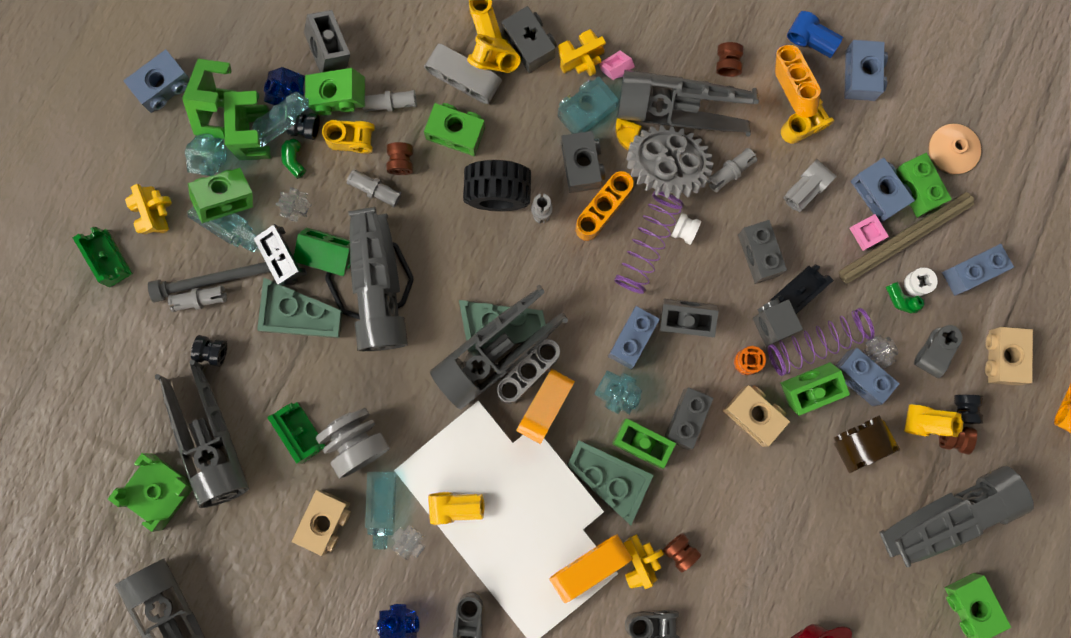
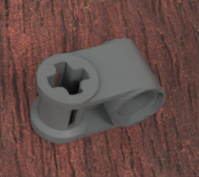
M952 325L933 330L924 346L916 355L914 365L938 379L941 378L949 368L951 360L962 342L961 331Z
M469 592L462 595L456 608L453 638H482L483 601L478 594ZM466 601H473L476 603L478 610L471 614L466 613L462 604Z
M663 610L631 613L625 620V630L632 638H679L676 635V618L679 617V612ZM637 620H644V631L639 634L633 633V624Z

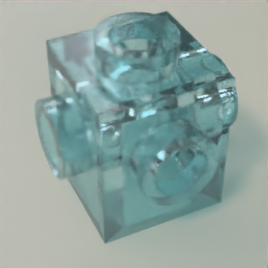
M211 134L196 135L187 144L185 149L187 172L206 176L215 175L227 160V150L224 149L223 139L214 138Z
M606 371L594 395L606 403L604 407L616 414L623 411L630 415L632 409H635L640 403L642 390L635 385L637 380L631 376L622 373L620 377L610 371Z

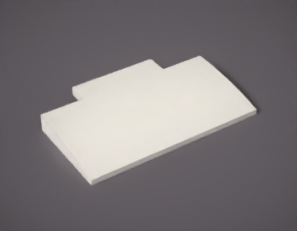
M479 401L394 470L428 514L429 494L451 492L453 495H483L485 503L483 519L455 520L453 523L440 524L438 527L526 638H541L618 575L616 571L567 603L562 601L549 578L596 547L583 529L604 511L545 438L539 444L522 435L512 443Z

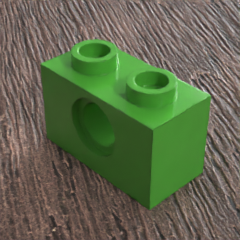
M353 68L305 75V106L322 116L331 115V112L334 111L353 112L355 108L365 107V76Z
M434 103L424 129V135L428 141L475 157L485 131V121L474 112H467L466 114L457 111V108L453 105ZM458 123L463 127L458 132H452L449 130L450 126Z
M927 152L903 163L896 169L898 178L912 192V197L915 201L910 206L917 218L952 200Z
M241 168L225 170L220 174L207 178H198L188 183L190 200L201 223L253 207V192Z
M831 362L781 382L788 405L798 416L850 395L842 371Z
M626 418L622 421L612 445L662 469L665 468L676 443Z
M972 573L944 587L948 594L946 597L947 602L952 610L958 613L961 619L960 627L968 638H992L1012 628L985 575ZM975 602H977L979 609L978 612L975 615H973L971 607Z

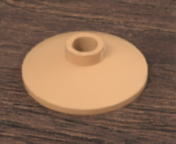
M947 124L939 128L932 135L929 142V155L935 166L943 172L954 175L963 174L970 171L978 163L981 156V144L977 135L970 128L961 124ZM956 142L961 145L962 150L956 148Z

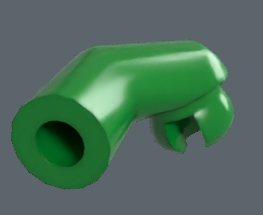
M293 138L286 140L282 144L281 161L299 179L306 173V169L296 160V152L300 151L301 145L297 139Z
M898 282L885 287L896 309L912 314L917 313L924 307V300L920 296L910 297L904 295Z

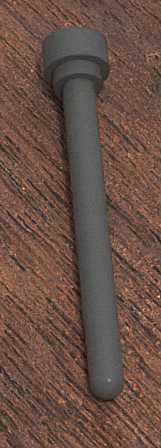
M266 262L171 283L162 282L159 279L148 282V292L152 302L155 303L164 301L171 293L271 271Z

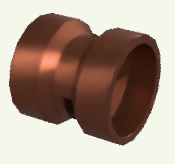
M725 42L718 45L717 55L719 61L716 64L717 74L734 77L742 73L743 65L740 62V58L744 52L743 45L735 42Z
M403 142L389 143L387 145V155L390 158L386 163L387 173L393 175L412 174L413 164L410 161V157L413 155V145Z
M963 427L958 437L939 435V446L947 450L954 448L959 453L967 455L973 452L977 442V430L971 427Z
M684 533L675 537L662 550L668 558L674 559L675 566L681 573L690 568L701 557V553L689 545V539Z

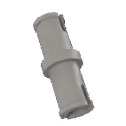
M390 90L385 91V94L365 95V107H363V110L368 112L387 109L388 112H391L395 108L417 107L415 90L392 93Z
M746 148L733 160H727L723 167L709 178L707 183L712 182L709 184V187L714 192H718L731 180H737L745 169L757 162V157L752 158L756 154L750 148Z
M356 169L351 171L347 179L348 185L367 193V197L371 199L375 197L391 205L393 208L397 205L402 192L382 184L380 179H372Z
M538 194L531 206L533 218L538 223L543 220V223L549 220L553 209L551 199L546 194H543V197H541V194Z
M222 285L203 290L194 288L191 292L169 295L168 304H174V306L170 307L172 312L189 308L198 310L202 309L205 305L226 302L227 295L226 292L222 293V291H225Z

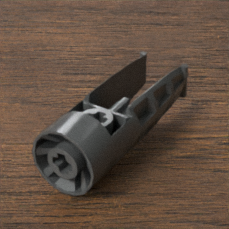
M624 70L617 119L672 127H689L698 130L745 132L746 136L749 137L751 135L749 120L699 111L700 101L705 99L758 104L757 88L748 91L734 88L733 86L712 84L708 81L683 79V77ZM663 98V101H657V99Z
M376 207L349 211V216H351L350 261L353 294L357 293L360 321L355 322L357 351H381L408 346L405 317L398 315L396 293L400 292L391 232L387 221L388 215L387 213L377 215Z
M537 285V290L497 316L430 370V374L439 389L458 409L462 410L514 368L562 322H568L565 314L560 313L501 359L498 364L495 360L515 345L510 337L504 332L487 347H482L483 344L544 294V289L541 285ZM475 344L477 350L470 351L465 361L462 362L458 357ZM477 360L479 363L482 360L483 367L480 369L477 366L473 368V361ZM491 365L496 372L480 384L478 379H483L489 374Z
M190 360L192 373L213 435L216 437L215 440L212 439L205 418L194 420L189 426L197 445L195 448L170 380L159 374L155 375V379L160 381L170 425L198 507L208 508L241 496L249 490L221 410L202 371L204 366L195 360ZM225 446L230 462H227L226 454L221 449H218L219 447ZM195 465L197 468L201 470V472L197 473Z
M1002 466L979 477L976 485L954 496L952 493H949L900 520L886 531L882 530L879 533L889 556L901 555L905 566L910 567L911 563L928 559L983 535V530L999 522L1001 524H1008L1032 512L1034 502L1022 478L1012 468Z
M165 558L115 584L142 638H156L152 629L157 626L163 638H184L174 619L179 614H181L192 638H205ZM173 587L184 610L182 609L171 615L173 604L162 593ZM156 601H159L160 604L165 603L167 606L163 611V617H159V614L155 616L152 614L151 610L155 608L154 603ZM142 603L145 604V615L148 620L157 623L146 630L134 609Z

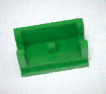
M91 227L92 233L90 235L77 234L72 237L98 283L110 288L133 274L107 229L102 230L98 227Z
M305 228L298 233L293 257L297 263L344 276L347 268L351 267L350 240Z
M299 402L290 403L267 417L296 464H303L326 447L325 443L319 444L317 442L318 432Z

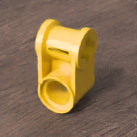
M477 34L475 38L477 43L473 53L469 54L467 61L476 68L505 73L515 71L521 62L519 54L507 40L493 38L484 34Z
M820 99L818 112L814 116L805 118L796 113L791 115L781 128V136L786 142L795 144L812 134L824 130L834 123L835 120L832 117L829 118L822 106L823 101ZM791 124L798 126L800 132L794 131Z
M330 120L323 126L322 135L326 144L332 150L368 154L373 152L371 135L375 130V125L365 121ZM334 131L342 133L341 137L336 140H332L329 137Z

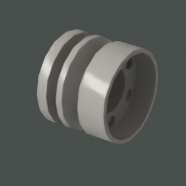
M366 408L339 417L316 437L319 444L332 440L331 443L324 447V454L338 450L339 455L330 464L339 479L360 470L390 449L381 433L371 436L367 435V432L373 428L375 422L370 420L361 424L370 415Z

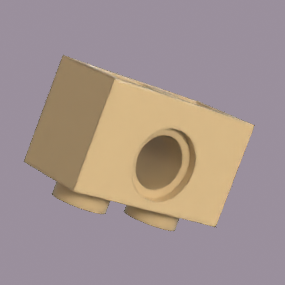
M999 327L989 330V334L986 337V348L989 350L985 366L988 383L1019 386L1032 384L1033 329ZM1005 350L1008 351L1011 356L1010 362H1008L1004 357Z
M747 385L737 393L722 411L762 447H768L790 421L785 417L787 414L781 407L776 404L771 405L764 399L766 395L756 386L751 387ZM754 407H759L763 411V419L760 422L752 417Z
M316 490L291 542L320 556L327 554L328 551L332 552L339 539L336 533L340 525L344 527L350 517L351 511L348 510L350 503L323 490ZM321 516H326L330 521V527L327 531H322L318 527V519Z

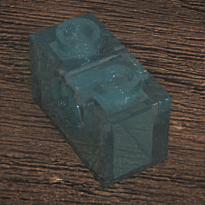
M600 77L593 81L589 79L580 86L577 94L573 97L568 95L559 103L557 117L572 134L587 132L617 109L619 99ZM587 102L593 108L591 110H583L579 105Z

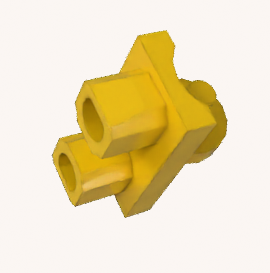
M589 29L579 35L581 47L574 49L570 41H565L558 45V53L561 59L560 68L564 74L576 68L578 74L584 71L589 76L596 74L595 66L602 62L599 56L605 53L604 45H606L603 36L598 38Z
M140 184L133 185L131 187L132 194L125 201L131 211L140 212L141 217L133 223L136 232L148 234L168 231L169 227L165 216L168 215L166 208L172 204L170 197L161 196L159 190H155L152 186L142 187Z
M636 534L624 542L625 547L633 558L632 562L635 567L634 570L627 572L625 576L630 588L644 586L647 589L652 587L653 583L658 580L654 571L661 569L658 558L662 557L664 553L662 549L654 551L650 542L642 545Z

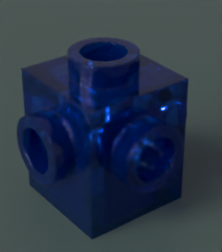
M284 67L269 71L264 84V102L274 105L273 108L279 111H289L291 108L301 106L304 98L303 86L305 76Z
M405 604L390 605V610L379 611L380 619L377 621V632L380 638H417L420 621L416 611L407 609Z

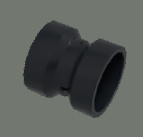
M291 109L286 124L287 134L291 136L304 135L306 139L315 140L319 131L320 116L315 113L306 115L300 110Z
M198 335L192 345L191 359L200 363L208 361L210 365L220 367L227 354V341L220 339L212 341L207 336Z
M954 395V404L957 406V413L961 414L963 424H983V415L980 413V407L983 405V396Z

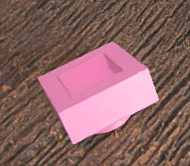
M618 51L599 64L601 71L612 80L623 77L624 70H631L635 67L632 58L622 51Z
M876 214L850 228L862 251L889 237Z

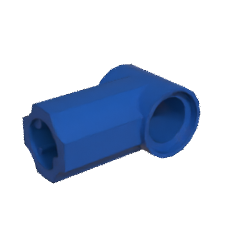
M808 11L799 12L787 33V38L792 43L798 46L808 45L829 58L833 56L843 39L841 35L821 25L818 17Z

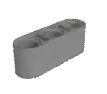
M437 44L424 65V68L433 76L484 104H489L502 82L501 78L492 71L474 67L467 61L465 56L442 44Z
M546 339L525 357L499 383L497 393L500 400L507 404L517 402L557 362L560 355L559 345L553 340ZM545 346H550L555 350V356L552 359L546 360L540 355V350ZM532 365L535 367L537 372L535 377L532 379L524 378L521 375V369L524 366ZM507 384L516 386L518 390L516 396L513 398L504 397L502 394L503 387Z

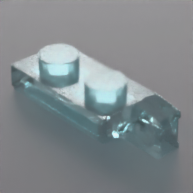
M295 92L286 97L280 104L275 105L265 115L257 118L252 126V130H256L259 134L260 147L265 146L296 124V117L309 108V99Z
M194 206L187 212L188 218L227 243L233 244L235 247L241 244L242 247L251 252L258 248L253 239L256 235L252 233L253 230L248 225V221L233 213L201 223Z
M367 472L365 528H367L368 535H373L372 549L375 550L387 549L388 535H393V528H395L396 472Z

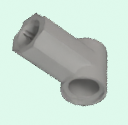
M816 159L800 176L802 178L793 185L783 198L791 209L800 213L837 176Z

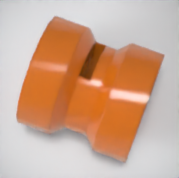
M756 346L744 348L734 358L735 368L743 375H752L759 372L766 363L765 353Z

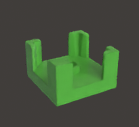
M198 59L182 98L193 134L225 139V127L209 125L213 112H217L218 107L224 108V92L237 91L216 88L212 72L231 74L230 63Z
M257 91L224 92L225 146L239 161L271 159L270 147L260 146L258 132L250 130L249 122L269 121L268 106L255 105L259 99Z
M141 453L134 465L140 467L126 486L116 488L108 500L117 507H128L145 520L142 522V525L151 532L164 530L193 489L188 478L155 454Z

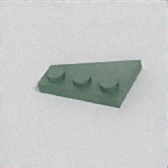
M263 278L257 330L269 333L340 338L343 312Z
M459 300L466 341L510 307ZM527 308L483 344L482 347H487L504 332L514 344L523 343L546 325L543 310ZM475 344L468 349V352L477 350Z
M578 440L567 466L631 526L653 475Z

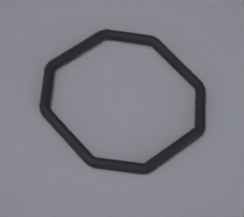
M393 242L396 254L409 278L402 299L397 303L398 308L406 303L414 277L399 246ZM327 272L325 280L339 310L344 315L360 320L358 313L344 308L330 278L332 273Z

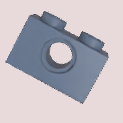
M853 40L847 47L845 55L844 99L875 101L885 92L887 77L884 76V68L888 60V53L884 52L885 42ZM862 67L868 68L871 74L865 73Z
M165 49L123 81L140 103L152 113L163 108L173 96L183 93L187 88L190 78ZM164 80L161 86L156 87L158 81Z
M885 158L880 159L863 170L850 181L881 223L915 201L910 188L901 182L895 167L887 162ZM880 184L887 187L889 194H884L881 191Z
M999 244L942 272L955 296L1014 268L1002 244Z
M635 306L608 357L632 369L660 319Z
M858 348L847 351L836 364V367L842 371L846 384L871 406L882 405L900 384Z

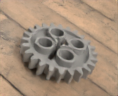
M660 125L659 131L651 126L649 133L642 130L640 136L635 135L634 141L630 143L626 160H628L627 168L632 169L631 177H638L637 184L646 183V191L654 188L656 196L662 191L665 193L666 198H669L670 193H674L675 197L679 199L682 192L685 196L690 197L691 191L698 193L700 187H705L712 173L713 162H710L712 154L707 153L708 146H700L702 139H692L694 133L685 135L683 128L676 132L672 126L669 130H666L663 125Z

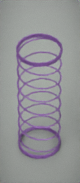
M654 191L652 196L656 201L667 207L680 209L678 213L681 212L684 204L680 199L670 194L668 199L676 204L673 205L657 197ZM661 191L659 195L665 197V193ZM648 204V206L654 210L669 214L675 221V218L671 214L678 213H668L666 210L656 205ZM650 205L655 206V207H657V208H659V209H661V210H663V211H660V210H658V209H655V208L651 207ZM643 216V218L650 222L664 226L668 231L669 229L666 226H672L662 224L649 216ZM638 227V229H639L640 231H642V232H644V233H646V234L652 235V236H656L657 238H659V237H663V238L669 237V236H657V235H655L654 233H652V232H650V231H648V230H646V229H644V228ZM632 239L635 243L651 248L653 251H655L654 249H663L650 247L639 240ZM627 251V253H629V254H631V255H633V256H635V257L644 259L645 261H647V260H649V261H657V260L645 259V258L641 257L640 255H638V254H636V253H633V252H631V251ZM622 263V265L640 272L647 279L648 277L642 272L651 273L649 271L638 270L626 263ZM616 275L614 279L620 286L640 294H644L646 291L641 284L645 285L650 282L648 279V283H638L620 275ZM621 281H625V282H627V283H630V284H632V285L638 287L639 289H636V288H634V287H631V286H629V285H627V284H625V283H623V282H621Z
M861 308L853 310L852 316L863 335V340L864 337L868 340L873 339L875 332L868 314ZM858 310L868 322L871 337L863 329L862 322L858 316ZM841 315V316H840V321H841V324H842V326H843V328H844V325H843V323H842L841 317H842L844 320H845V318ZM845 320V322H846V324H847V327H848V329H849L850 335L847 333V331H846L845 328H844V330H845L846 334L850 337V339H851V344H852V340H853V339H852V336H851V331H850V328H849V325H848L847 321ZM828 321L829 329L838 342L839 351L841 344L839 343L837 331L833 323ZM829 322L832 324L836 332L837 339L835 338L830 328ZM816 326L817 334L826 347L827 356V350L829 349L827 348L825 337L820 327ZM817 327L819 328V330H820L821 333H822V336H823V338H824V342L822 341V339H821V337H820V335H819V333H818ZM804 331L805 339H806V341H807L809 347L811 348V350H812L813 353H814V360H815V355H817V354H816L815 351H814L813 343H812V341H811V338H810L809 334L806 332V334L808 335V337H809V339H810V342H811V345H812V347H811L810 344H809V342H808V340H807V338H806V335H805V332H806V331ZM792 336L793 344H794V346H795L797 352H798L799 355L801 356V367H802V365H803V360H804V361H806V360L802 357V353H801V350H800V346H799V344H798L796 338H795L794 336ZM793 338L795 339V341H796V343H797V345H798L799 351H798V349H797V347H796V345H795V343H794ZM780 341L781 349L789 362L790 372V364L793 367L795 366L790 362L787 350L783 342ZM769 345L768 354L776 372L780 376L789 374V372L786 373V366L779 350L775 345ZM772 349L778 356L782 370L778 367L774 360Z

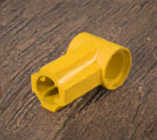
M469 0L470 15L477 34L502 39L492 7V0ZM478 4H485L487 6L483 11H478L474 7Z
M909 404L904 432L920 436L935 434L958 437L959 433L963 430L964 422L962 421L961 414L957 412L940 411L926 406Z
M439 492L428 495L430 524L440 525L453 523L455 520H481L484 518L485 503L482 494L453 495L451 492Z

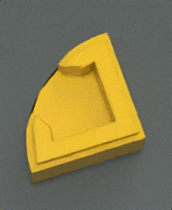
M617 119L615 125L616 137L619 143L626 150H629L630 143L634 141L635 135H639L642 126L627 120Z

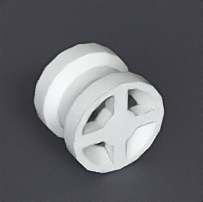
M682 212L671 237H680L685 240V243L691 245L701 220H692L688 218L687 214Z
M929 268L916 269L909 273L904 280L906 292L914 297H921L932 292L938 284L936 274Z

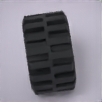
M483 160L471 163L465 167L463 201L469 206L487 211H514L530 205L531 170L528 167L505 160Z

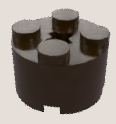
M880 415L857 426L859 431L853 427L834 437V445L849 473L900 450L885 420L881 419Z

